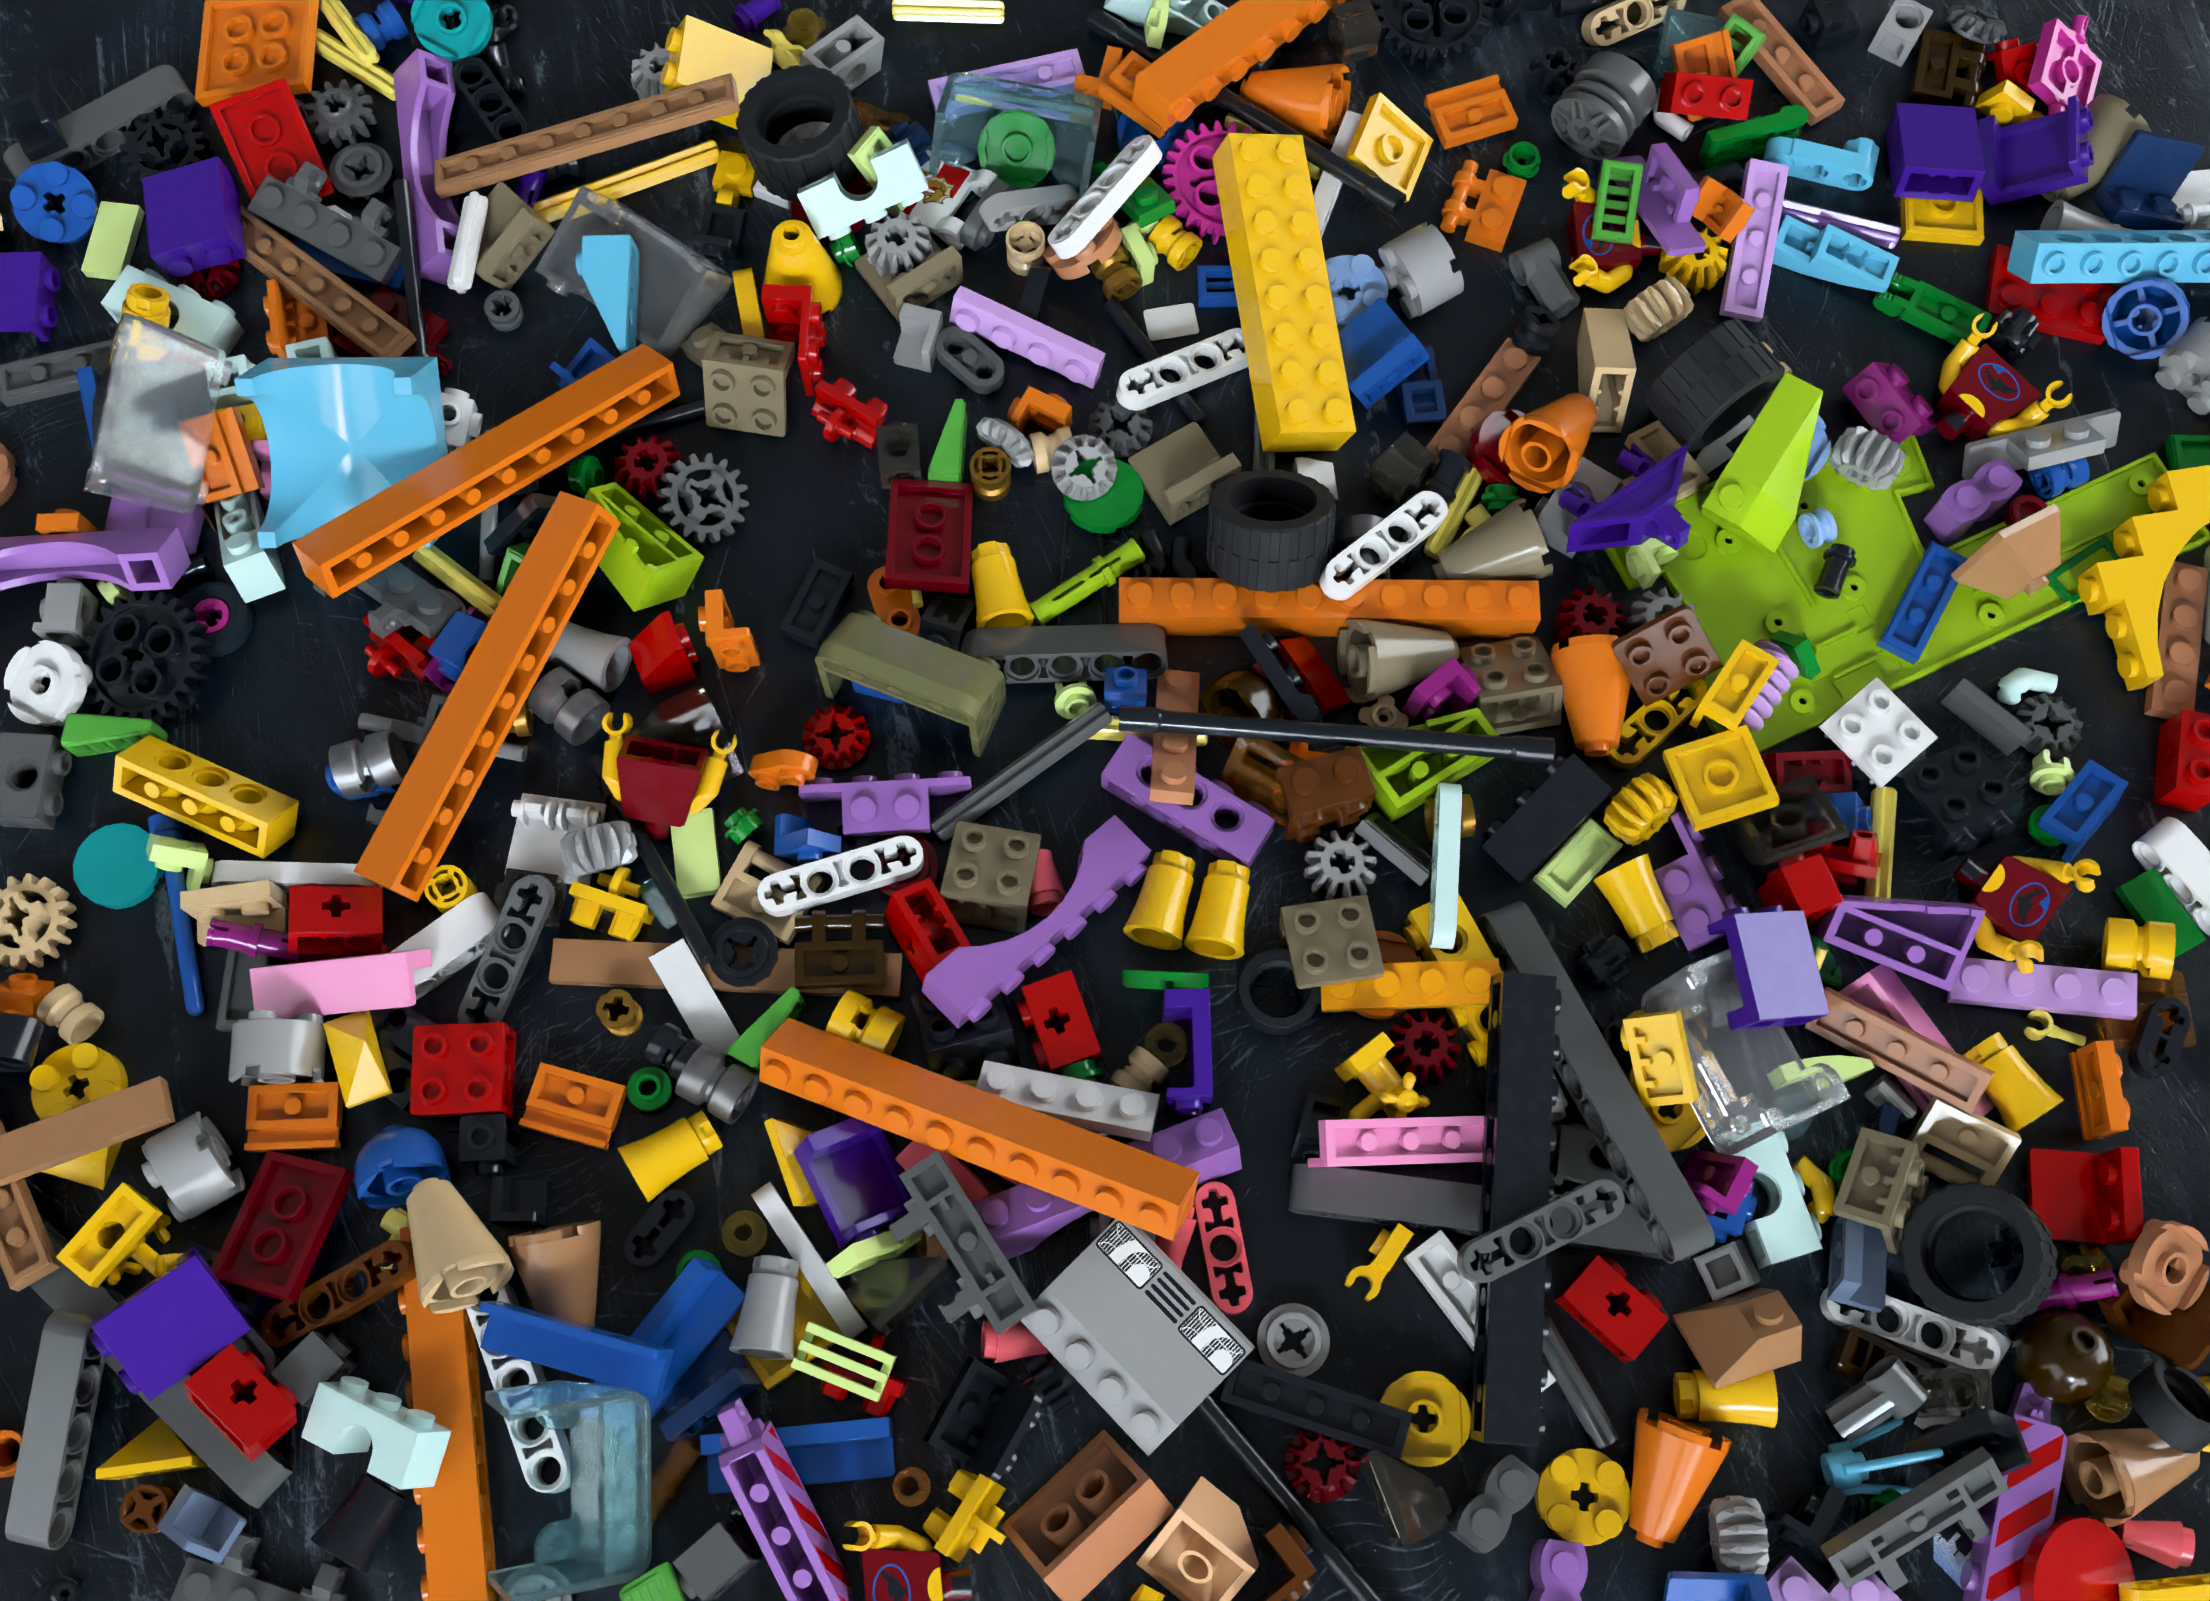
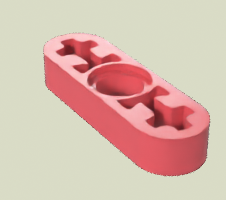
M1208 1182L1201 1186L1196 1193L1194 1212L1197 1219L1212 1302L1223 1314L1237 1315L1245 1311L1250 1305L1253 1298V1287L1236 1201L1232 1190L1227 1185L1221 1182ZM1209 1192H1216V1196L1219 1199H1226L1227 1204L1223 1205L1220 1209L1221 1222L1224 1223L1230 1219L1233 1228L1220 1226L1206 1232L1205 1224H1214L1212 1210L1210 1208L1203 1209L1202 1202L1207 1201ZM1225 1235L1234 1241L1236 1253L1232 1259L1219 1261L1211 1254L1210 1243L1217 1236ZM1239 1264L1241 1273L1233 1272L1232 1278L1235 1288H1243L1244 1295L1238 1298L1237 1306H1231L1228 1299H1221L1219 1296V1292L1224 1291L1226 1288L1225 1274L1216 1278L1213 1269L1227 1270Z

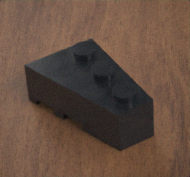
M1574 753L1567 760L1562 755L1559 756L1543 773L1548 779L1537 791L1530 786L1513 803V806L1518 810L1506 822L1501 817L1497 819L1482 835L1487 840L1482 848L1521 885L1574 831H1577L1587 821L1586 818L1601 803L1604 805L1612 797V788Z

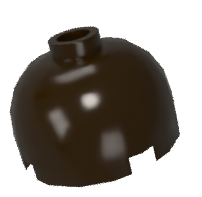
M1241 669L1226 672L1217 677L1199 695V701L1203 699L1204 708L1199 713L1283 719L1285 709L1282 698L1272 683L1255 671ZM1213 736L1227 749L1231 747V742L1238 748L1244 749L1240 754L1245 756L1259 754L1272 741Z
M2068 1310L2048 1311L2028 1321L2020 1328L2013 1339L2012 1349L2016 1347L2015 1354L2018 1360L2014 1363L2017 1375L2023 1383L2031 1385L2038 1397L2051 1401L2053 1405L2061 1402L2072 1404L2070 1407H2079L2100 1394L2113 1375L2114 1352L2110 1340L2100 1326L2087 1316Z

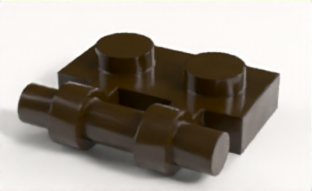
M1925 27L1919 37L1908 100L1931 105L1948 106L1952 96H1954L1960 102L1959 107L1975 108L1983 88L1979 83L1980 76L1985 72L1987 57L1984 55L1985 45L1974 42L1970 44L1969 50L1962 49V35ZM1957 68H1961L1962 72L1965 73L1964 78L1956 77Z
M852 909V914H826V910L812 911V915H795V933L812 932V942H795V988L885 987L884 941L866 940V931L884 930L883 913H866V909ZM852 931V941H827V932Z

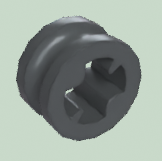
M495 291L485 300V314L495 329L504 332L512 331L523 322V307L518 297L511 291ZM505 306L506 309L510 307L511 312L506 316L500 312L499 316L497 310Z

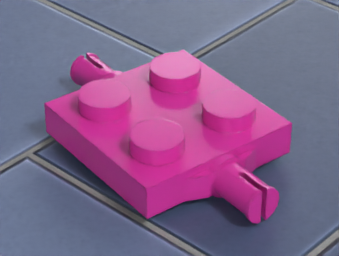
M2085 15L2074 16L2070 29L2058 18L2043 24L2027 86L2048 105V115L2068 110V97L2077 95L2084 108L2093 100L2102 61L2090 50L2085 42V33L2089 24V18L2086 19L2087 16Z

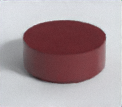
M2029 494L2018 496L2005 510V524L2009 527L2048 506L2037 496Z

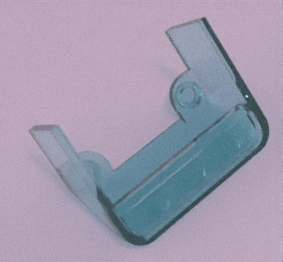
M952 73L947 78L935 115L929 175L937 176L941 160L946 165L952 167H963L966 163L973 161L976 154H978L977 147L981 131L989 119L1003 110L1021 108L1036 113L1048 124L1054 135L1056 148L1052 175L1058 179L1061 185L1070 184L1074 188L1080 187L1079 200L1089 188L1103 105L1102 101L1094 96L972 73Z
M564 1380L485 1391V1401L508 1421L535 1417L541 1425L551 1430L570 1428L571 1518L551 1522L539 1532L534 1544V1563L487 1572V1582L505 1601H540L627 1583L642 1576L648 1569L652 1558L651 1409L647 1399L629 1387Z

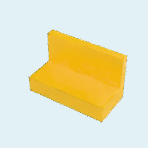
M1742 639L1701 700L1689 725L1697 728L1706 715L1735 732L1780 660Z

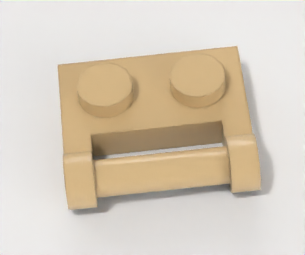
M748 840L713 898L711 906L732 918L750 917L763 922L771 929L778 941L789 946L796 934L795 915H807L809 909L781 917L769 915L763 910L758 900L757 890L761 880L747 873L753 866L770 874L794 868V866L762 851L761 845ZM818 873L813 874L808 881L809 889L815 893H821L826 877ZM800 878L793 880L795 886L801 889ZM773 887L772 895L766 897V900L774 899L776 905L784 903V895L787 893ZM802 889L798 895L799 900L806 898Z
M1935 1095L1909 1138L1906 1139L1917 1142L1920 1159L1925 1161L1924 1171L1949 1183L1957 1182L1962 1184L1973 1181L1988 1186L1995 1185L2022 1142L2020 1134L1975 1112L1969 1114ZM1929 1143L1980 1168L1981 1171L1973 1175L1923 1149Z

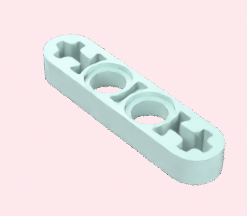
M1438 783L1436 790L1429 915L1430 948L1452 950L1455 944L1462 812L1461 784Z

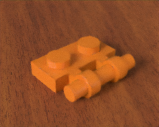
M1465 160L1461 170L1456 172L1452 181L1454 190L1451 198L1446 200L1441 211L1443 219L1440 228L1446 233H1453L1457 224L1468 227L1464 241L1502 253L1527 180L1490 169L1486 181L1477 179L1476 173L1479 165L1473 160ZM1468 196L1479 199L1475 210L1465 205Z

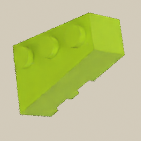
M616 482L589 488L584 499L598 503L621 523L603 555L599 567L633 612L685 596L704 556Z
M1478 708L1426 720L1424 724L1404 728L1498 736ZM1345 746V749L1352 748V746ZM1361 747L1377 792L1374 802L1390 823L1397 821L1422 805L1425 799L1436 796L1438 783L1455 784L1495 758Z

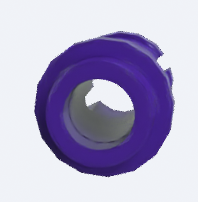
M750 0L745 5L739 3L735 6V12L731 15L732 20L742 33L746 34L749 31L754 33L758 30V24L776 10H779L782 4L780 0Z
M543 169L522 175L518 180L515 193L532 208L533 204L538 201L543 185L549 182L547 170Z

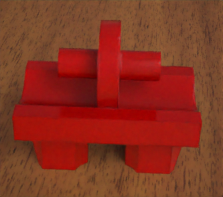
M842 377L832 384L821 380L815 385L816 400L811 415L815 416L817 421L825 425L823 437L832 443L842 435L849 440L854 439L872 450L878 444L880 429L886 420L887 404L876 397L870 398L865 404L855 399L857 390L854 385Z
M367 615L362 619V621L367 627L370 628ZM403 625L383 639L373 631H370L369 636L371 640L379 645L380 648L374 643L366 646L364 652L371 657L367 664V670L375 677H382L390 673L397 678L404 671V668L398 664L399 662L425 684L429 678L424 675L423 671L433 658L427 651L437 638L429 639L420 633L409 643L403 637L414 628L411 625L407 627Z
M1812 822L1807 836L1802 839L1796 854L1803 853L1806 859L1821 853L1838 889L1840 884L1856 887L1858 877L1875 880L1882 859V853L1877 852L1876 832L1861 829L1853 830L1850 845L1847 847L1833 844L1835 826L1824 822Z
M877 1333L871 1344L868 1345L884 1351L883 1347L886 1336ZM851 1349L850 1352L864 1357V1362H861L840 1352L832 1350V1352L837 1353L839 1355H842L844 1357H847L849 1359H852L854 1361H857L879 1371L880 1369L875 1368L876 1364L878 1363L883 1365V1362L865 1356ZM823 1360L822 1366L827 1367V1370L865 1383L871 1388L875 1386L876 1381L829 1361ZM890 1374L879 1402L865 1398L860 1409L879 1418L885 1417L896 1398L905 1394L909 1382ZM823 1380L821 1393L840 1401H846L849 1393L848 1390Z

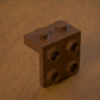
M1686 604L1680 605L1619 637L1611 645L1614 655L1645 707L1724 667L1693 610Z
M1360 745L1277 768L1275 773L1289 813L1283 829L1286 841L1296 839L1298 843H1305L1320 837L1322 831L1336 827L1339 832L1355 829L1362 819L1367 816L1377 794Z
M2167 1265L2166 1274H2168L2171 1268L2169 1265ZM2118 1274L2116 1276L2117 1282L2115 1283L2119 1287L2121 1296L2096 1299L2112 1332L2164 1359L2170 1360L2184 1369L2192 1370L2198 1367L2210 1353V1283H2206L2202 1294L2191 1307L2186 1310L2175 1308L2169 1311L2173 1315H2162L2140 1306L2130 1294L2129 1286L2120 1280Z
M1272 1522L1259 1534L1288 1573L1255 1601H1282L1284 1598L1287 1601H1296L1314 1585L1309 1577L1317 1570L1304 1554L1310 1546L1292 1524H1287L1283 1527L1280 1522Z

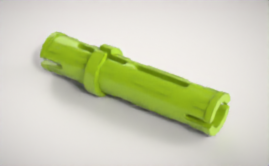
M1130 538L1128 542L1103 558L1100 555L1096 556L1091 560L1092 565L1064 581L1036 601L1029 603L1037 623L1040 626H1044L1047 622L1078 604L1103 586L1111 587L1117 583V577L1137 564L1144 562L1146 559L1137 542Z

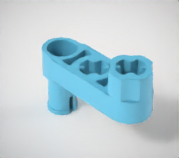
M1779 136L1767 141L1763 161L1789 166L1788 176L1846 190L1862 191L1868 189L1873 184L1880 148L1875 145L1874 140L1863 137L1848 140L1844 144V148L1840 149L1798 138L1792 139Z

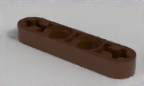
M397 1240L383 1242L303 1289L296 1304L282 1301L266 1312L262 1319V1338L271 1347H297L311 1331L322 1333L407 1284L416 1277L412 1242ZM396 1253L402 1254L403 1259L397 1263L398 1270L386 1269L381 1271L379 1267H388L397 1261ZM362 1270L367 1276L368 1284L365 1292L361 1296H357L353 1291L352 1282L355 1275ZM325 1292L330 1298V1309L323 1318H320L315 1311V1303L318 1296ZM286 1319H302L303 1322L296 1321L285 1328V1335H282L281 1328L286 1325Z

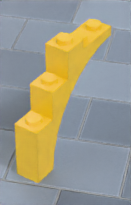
M2210 465L2166 471L2147 486L2148 504L2154 513L2133 516L2112 532L2114 537L2113 548L2120 559L2095 563L2077 577L2079 597L2085 603L2088 615L2105 614L2106 632L2113 641L2118 657L2117 669L2120 676L2124 678L2127 691L2143 689L2164 676L2158 648V609L2163 585L2175 558L2193 534L2210 524Z

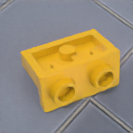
M1638 1010L1624 1018L1620 1030L1623 1048L1630 1052L1633 1066L1630 1071V1084L1636 1095H1639L1643 1107L1695 1102L1699 1098L1681 1010L1646 1014L1644 1010Z

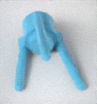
M1892 1418L1882 1422L1852 1442L1847 1439L1842 1442L1828 1444L1829 1452L1821 1454L1820 1461L1827 1486L1831 1485L1848 1496L1855 1494L1881 1495L1882 1490L1888 1488L1896 1490L1899 1494H1905L1911 1490V1487L1890 1484L1862 1483V1481L1869 1479L1870 1471L1943 1457L1944 1453L1943 1450L1937 1448L1866 1461L1862 1452L1852 1451V1449L1889 1432L1904 1422L1903 1418Z

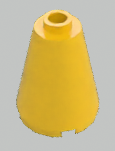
M786 220L777 225L771 237L763 284L812 286L815 302H821L822 314L829 309L831 312L837 307L842 296V277L838 267L807 224L799 220Z

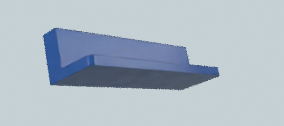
M693 1257L630 1336L674 1349L662 1395L655 1397L595 1380L575 1407L587 1419H605L626 1441H635L742 1307L746 1292L712 1260Z
M481 1301L479 1311L490 1314L480 1348L657 1397L662 1395L674 1352L673 1348L502 1301Z
M889 1417L775 1428L803 1485L884 1478L895 1475L892 1419ZM725 1433L700 1435L701 1455L707 1456L708 1491L710 1494L732 1493L720 1469L718 1458L723 1449L719 1438Z

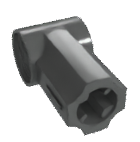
M1543 238L1509 255V267L1514 279L1519 285H1527L1542 308L1547 309L1560 319L1578 306L1580 297L1562 271L1559 251L1551 239Z
M1889 1355L1869 1368L1863 1377V1381L1825 1405V1412L1839 1434L1852 1442L1892 1416L1895 1419H1901L1912 1414L1926 1401L1928 1393L1897 1355Z

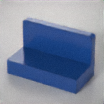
M2091 759L2040 818L2037 827L2067 845L2061 858L2067 863L2073 860L2116 808L2129 783Z

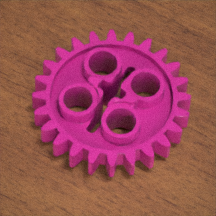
M1215 121L1212 131H1209L1203 123L1199 125L1197 135L1189 129L1186 130L1183 141L1176 139L1172 151L1167 152L1164 161L1166 165H1163L1160 177L1165 179L1162 182L1161 188L1174 199L1176 212L1173 215L1178 220L1181 218L1187 220L1183 230L1187 232L1193 227L1198 228L1197 236L1200 239L1206 233L1211 234L1213 245L1217 244L1220 236H1225L1212 157L1228 133H1237L1235 122H1231L1228 130H1222L1219 121ZM1247 126L1242 133H1250V127ZM1195 163H1202L1209 169H1201ZM1200 199H1208L1212 201L1214 205H1206Z

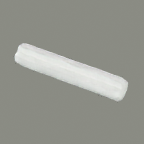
M477 191L470 192V195L464 198L447 279L449 289L456 290L458 294H465L467 289L472 288L489 204L487 197L480 195Z

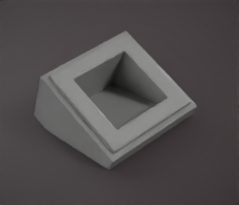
M1304 457L1295 458L1293 472L1317 480L1318 483L1326 486L1329 492L1334 495L1335 503L1338 502L1333 463Z
M1887 1073L1882 1074L1864 1092L1865 1097L1876 1108L1885 1104L1901 1110L1897 1125L1913 1118L1917 1113L1918 1105Z
M1741 1239L1693 1258L1713 1301L1761 1281Z

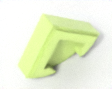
M1152 0L1144 26L1145 40L1148 47L1161 49L1168 19L1169 0Z
M104 580L96 583L101 594L113 606L115 597L128 600L129 591L125 587Z

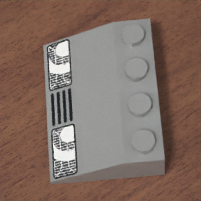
M1117 1219L1037 1297L1034 1303L1038 1310L1021 1321L1147 1456L1255 1348L1246 1336L1141 1228Z

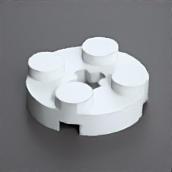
M49 640L37 641L40 644H36L32 648L25 646L20 649L8 664L4 676V689L10 690L12 703L7 702L10 711L23 722L45 727L53 725L64 726L67 714L76 713L82 705L87 687L92 682L93 672L91 667L83 663L81 656L73 648ZM44 677L51 679L48 690L44 693L45 686L41 682Z

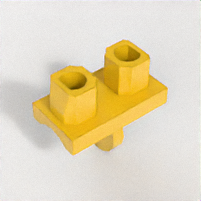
M624 866L618 867L613 876L602 872L599 874L597 885L608 888V892L576 881L572 882L568 892L575 898L570 915L571 922L595 930L603 910L615 913L608 934L623 941L634 942L643 923L651 925L656 913L649 911L647 905L624 898L626 894L638 898L642 891L641 885L630 882L631 869Z
M959 1469L949 1483L948 1488L950 1493L962 1500L954 1516H950L937 1507L930 1513L923 1524V1530L936 1542L934 1548L960 1563L969 1548L980 1554L989 1538L1002 1545L1007 1536L998 1531L996 1527L1006 1512L998 1508L996 1504L1006 1488L982 1474L977 1476L966 1470Z

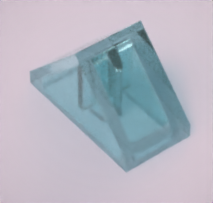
M1668 7L1658 31L1652 66L1657 73L1658 79L1663 77V71H1674L1669 45L1717 32L1726 23L1718 17Z

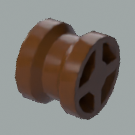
M140 1485L133 1488L125 1495L121 1503L120 1517L122 1523L128 1530L134 1533H162L157 1526L178 1493L166 1485ZM158 1505H161L159 1506L158 1512L156 1514L157 1518H155L154 1513L156 1511V1507Z

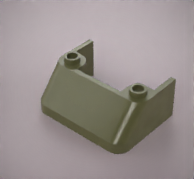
M859 610L858 613H849L823 641L815 657L826 698L835 700L845 678L969 726L972 753L980 758L1007 699L1005 676L999 670L1000 665L993 659L982 655L974 658L883 623L880 617L866 610Z

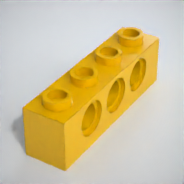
M146 736L115 756L113 792L262 859L266 858L295 835L299 806L298 800L154 736Z
M1459 893L1455 938L1457 953L1447 954L1441 951L1440 948L1429 947L1430 902L1410 911L1404 922L1407 926L1404 928L1407 941L1414 951L1420 950L1426 962L1495 959ZM1489 1006L1446 1007L1452 1023L1457 1028L1462 1027L1470 1040L1467 1043V1048L1473 1061L1478 1067L1484 1066L1486 1069L1488 1030L1482 1026L1480 1014L1489 1013Z

